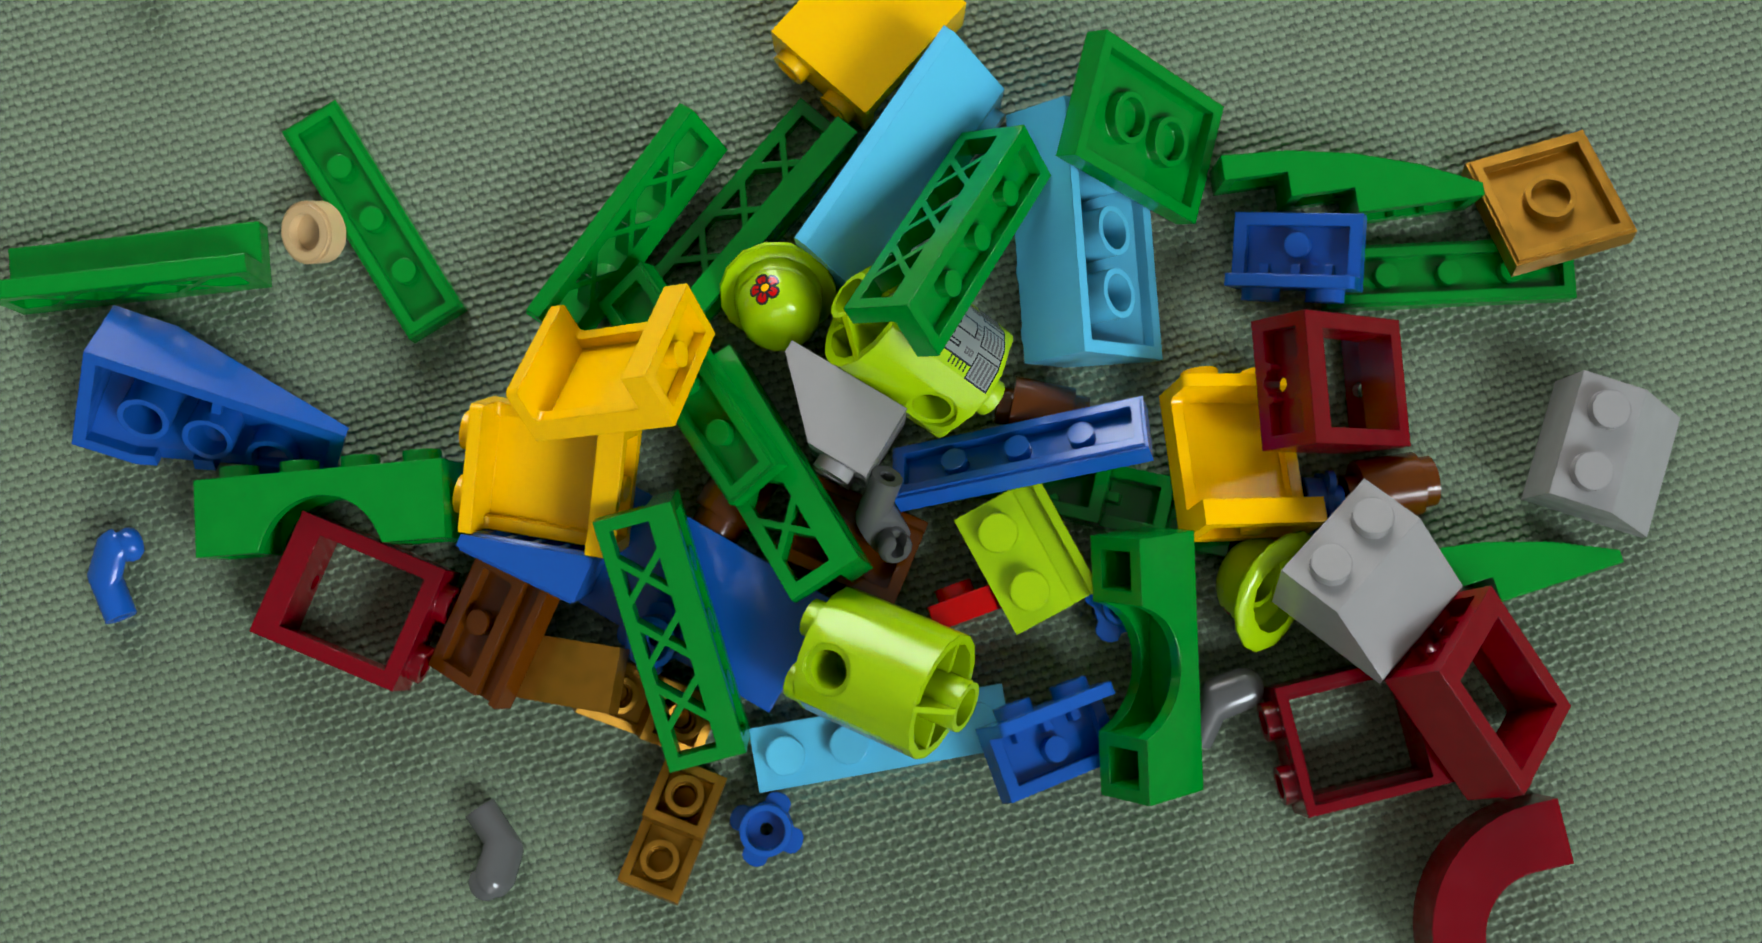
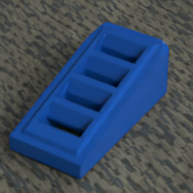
M482 529L473 534L462 533L456 544L459 547L458 550L570 604L592 592L605 563L603 558L584 555L585 545L492 529Z

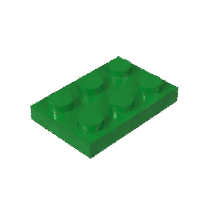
M1109 30L1089 31L1086 34L1056 156L1174 224H1196L1224 106Z

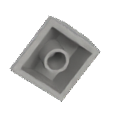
M792 340L785 353L812 457L817 459L814 463L817 467L816 472L848 491L853 482L866 488L873 468L882 464L903 429L907 408Z
M1583 370L1555 381L1521 500L1640 538L1647 537L1680 417L1647 389Z
M1364 478L1281 570L1272 602L1381 684L1460 592L1463 585L1422 520Z

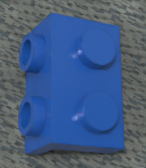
M1235 212L1232 273H1225L1224 286L1241 289L1242 301L1280 302V290L1305 291V302L1344 304L1345 292L1363 293L1367 215L1364 213Z
M1086 675L1072 678L1049 688L1052 696L1051 700L1036 706L1032 705L1030 697L1010 702L993 709L995 722L975 729L1002 804L1017 802L1100 767L1099 730L1110 721L1102 699L1115 694L1111 681L1089 685Z

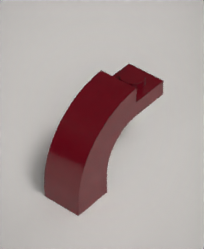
M1531 793L1495 802L1464 818L1448 832L1431 854L1417 886L1413 908V937L1415 943H1486V928L1491 909L1500 894L1509 885L1519 878L1535 872L1574 864L1558 798Z

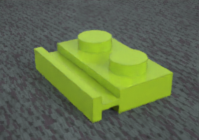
M1042 483L1008 490L954 520L1016 635L1093 594L1092 573Z

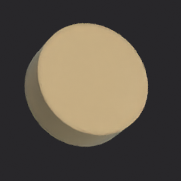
M300 201L293 204L286 211L282 220L281 235L283 244L293 259L303 264H322L335 260L343 251L346 243V226L342 215L332 204L325 201Z

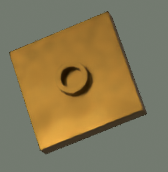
M1583 130L1465 163L1461 173L1463 177L1483 182L1485 195L1477 200L1475 205L1511 277L1629 244L1637 233L1635 225Z

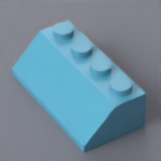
M945 25L936 35L794 237L797 246L810 254L830 272L836 284V291H839L852 276L874 264L960 134L963 132L999 128L1006 114L999 110L1004 93L1002 85L959 36Z
M1064 95L1006 115L1007 127L1025 125L1051 174V177L1015 233L1016 276L1019 283L1022 322L1021 340L1024 348L1025 364L1068 368L1163 360L1150 209L1056 156L1070 101L1069 96Z

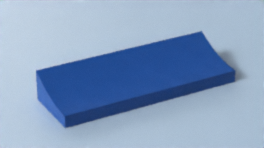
M636 487L633 508L647 505L652 495ZM686 515L740 696L769 713L783 691L786 675L797 661L805 636H802L800 633V622L806 608L815 599L827 602L830 598L815 591L798 603L793 602L770 563ZM648 521L631 526L629 547L620 552L622 556L646 568L656 550ZM659 558L652 572L666 579ZM604 563L592 592L578 600V602L620 625L623 620ZM626 572L631 590L633 591L639 578ZM645 583L635 601L640 617L647 614L649 605L655 601L668 602L675 611L671 596L648 583ZM650 637V642L657 645L658 641ZM676 658L677 660L693 668L691 660L689 658Z

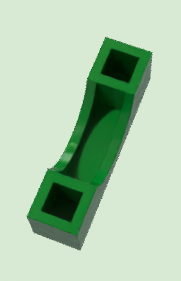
M423 448L402 451V462L381 463V455L354 454L341 456V467L320 469V461L318 460L279 462V473L260 474V467L255 465L220 467L219 478L193 480L196 558L240 560L283 556L302 511L314 513L330 503L347 500L356 505L368 516L383 543L409 546L457 542L462 533L458 532L459 513L454 511L452 499L455 484L459 476L463 474L464 463L444 459L441 449Z
M1139 527L1090 535L1093 601L1107 606L1120 618L1128 633L1132 651V672L1126 696L1117 713L1099 730L1101 795L1153 806L1202 791L1203 763L1194 530Z

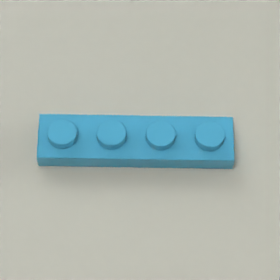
M1002 683L980 686L976 707L966 726L960 732L950 730L937 749L923 759H913L821 716L752 727L749 729L759 793L983 753L975 729L995 722L993 709L1006 704Z

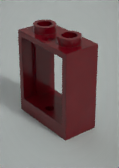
M1303 309L1251 321L1262 451L1363 454L1411 447L1399 320ZM1323 338L1341 340L1349 428L1331 427ZM1282 378H1285L1287 386L1286 389L1282 392L1280 389V381ZM1360 384L1362 387V397H1360L1358 394V387Z
M302 511L249 631L392 692L410 690L413 682L417 684L422 682L431 667L428 663L435 648L429 645L439 622L446 624L461 592V589L455 586L461 573L393 544L383 543L381 539L326 516ZM337 543L424 579L386 666L300 630Z
M1491 585L1459 592L1384 679L1467 800L1508 799L1525 795L1571 708V704ZM1472 661L1507 711L1497 732L1493 730L1461 683V679Z
M1353 664L1264 686V702L1257 704V715L1265 739L1268 742L1274 740L1281 766L1274 767L1273 774L1279 797L1284 805H1292L1294 813L1311 818L1452 783L1454 780L1393 694L1412 766L1313 790L1289 700L1373 680V678Z

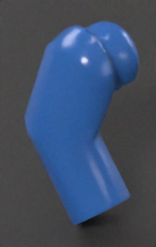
M132 527L123 528L118 532L109 529L97 538L88 569L87 578L105 624L120 622L137 614L136 607L123 577L125 562L139 560L145 551L140 533Z

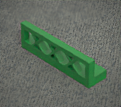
M800 98L656 265L655 269L665 281L676 267L701 265L702 275L690 289L710 323L722 309L719 286L726 267L743 250L763 242H779L856 151L858 148L857 131L839 116L831 123ZM803 120L821 136L801 159L788 160L786 139ZM780 147L781 161L767 162ZM782 172L781 183L761 206L748 207L746 186L756 174ZM740 194L741 207L727 209ZM742 219V228L722 252L708 254L707 231L712 225L720 220ZM699 242L700 255L687 256Z
M681 103L678 104L526 309V314L540 325L551 306L565 305L580 329H596L605 316L598 303L640 262L646 261L728 150L692 109Z
M1025 125L970 131L960 134L843 308L853 324L896 322L917 357L939 356L1051 177ZM984 154L970 163L974 155ZM958 195V197L941 206L943 203ZM929 239L927 243L911 252L914 247ZM900 284L892 297H881L883 293Z
M260 221L10 248L8 249L10 279L0 280V306L23 315L271 288L272 277L268 228Z
M730 344L715 353L714 356L788 464L768 482L785 486L791 495L784 523L760 517L756 510L760 490L745 504L736 507L790 599L798 603L839 575L852 582L873 569L870 561L749 363ZM800 512L810 528L796 526ZM769 530L782 532L778 545ZM794 535L818 540L829 561L800 580L797 579L787 562Z
M676 489L654 495L647 505L595 518L592 523L669 772L672 773L746 753L750 738L749 723L679 490ZM649 522L656 550L646 568L620 554L614 530ZM659 558L666 579L652 572ZM626 572L639 578L633 591L631 590ZM645 583L663 591L672 598L675 613L665 631L639 616L635 601ZM678 622L685 641L672 635ZM645 635L658 641L652 654ZM665 646L691 660L694 675L684 692L658 678L654 664ZM697 684L703 703L691 697ZM665 698L677 704L671 715L669 714ZM684 708L709 721L715 742L681 751L673 726Z

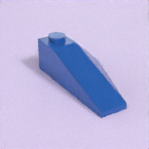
M113 305L83 351L72 436L73 445L140 465L157 466L161 458L193 460L195 469L216 471L220 463L255 465L260 467V474L279 473V462L288 460L320 461V469L339 467L340 457L342 456L349 430L347 426L179 326Z

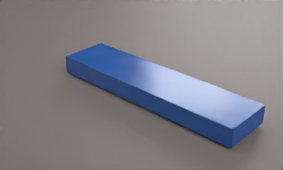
M1143 395L893 448V469L903 477V483L896 497L895 504L899 511L903 512L1154 461L1148 409Z

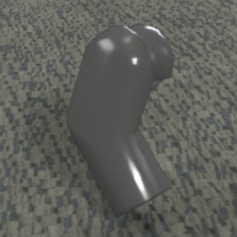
M877 466L871 472L856 510V524L866 541L883 561L898 563L909 556L913 545L910 539L909 527L894 505L903 483V477L891 467Z
M1238 668L1217 675L1205 682L1200 691L1202 748L1209 749L1212 747L1225 719L1247 711L1261 701L1265 689L1262 678L1256 671L1250 668Z
M491 799L466 816V819L484 844L476 871L470 874L468 881L471 893L482 901H491L508 893L516 882L524 853L521 839L495 800Z

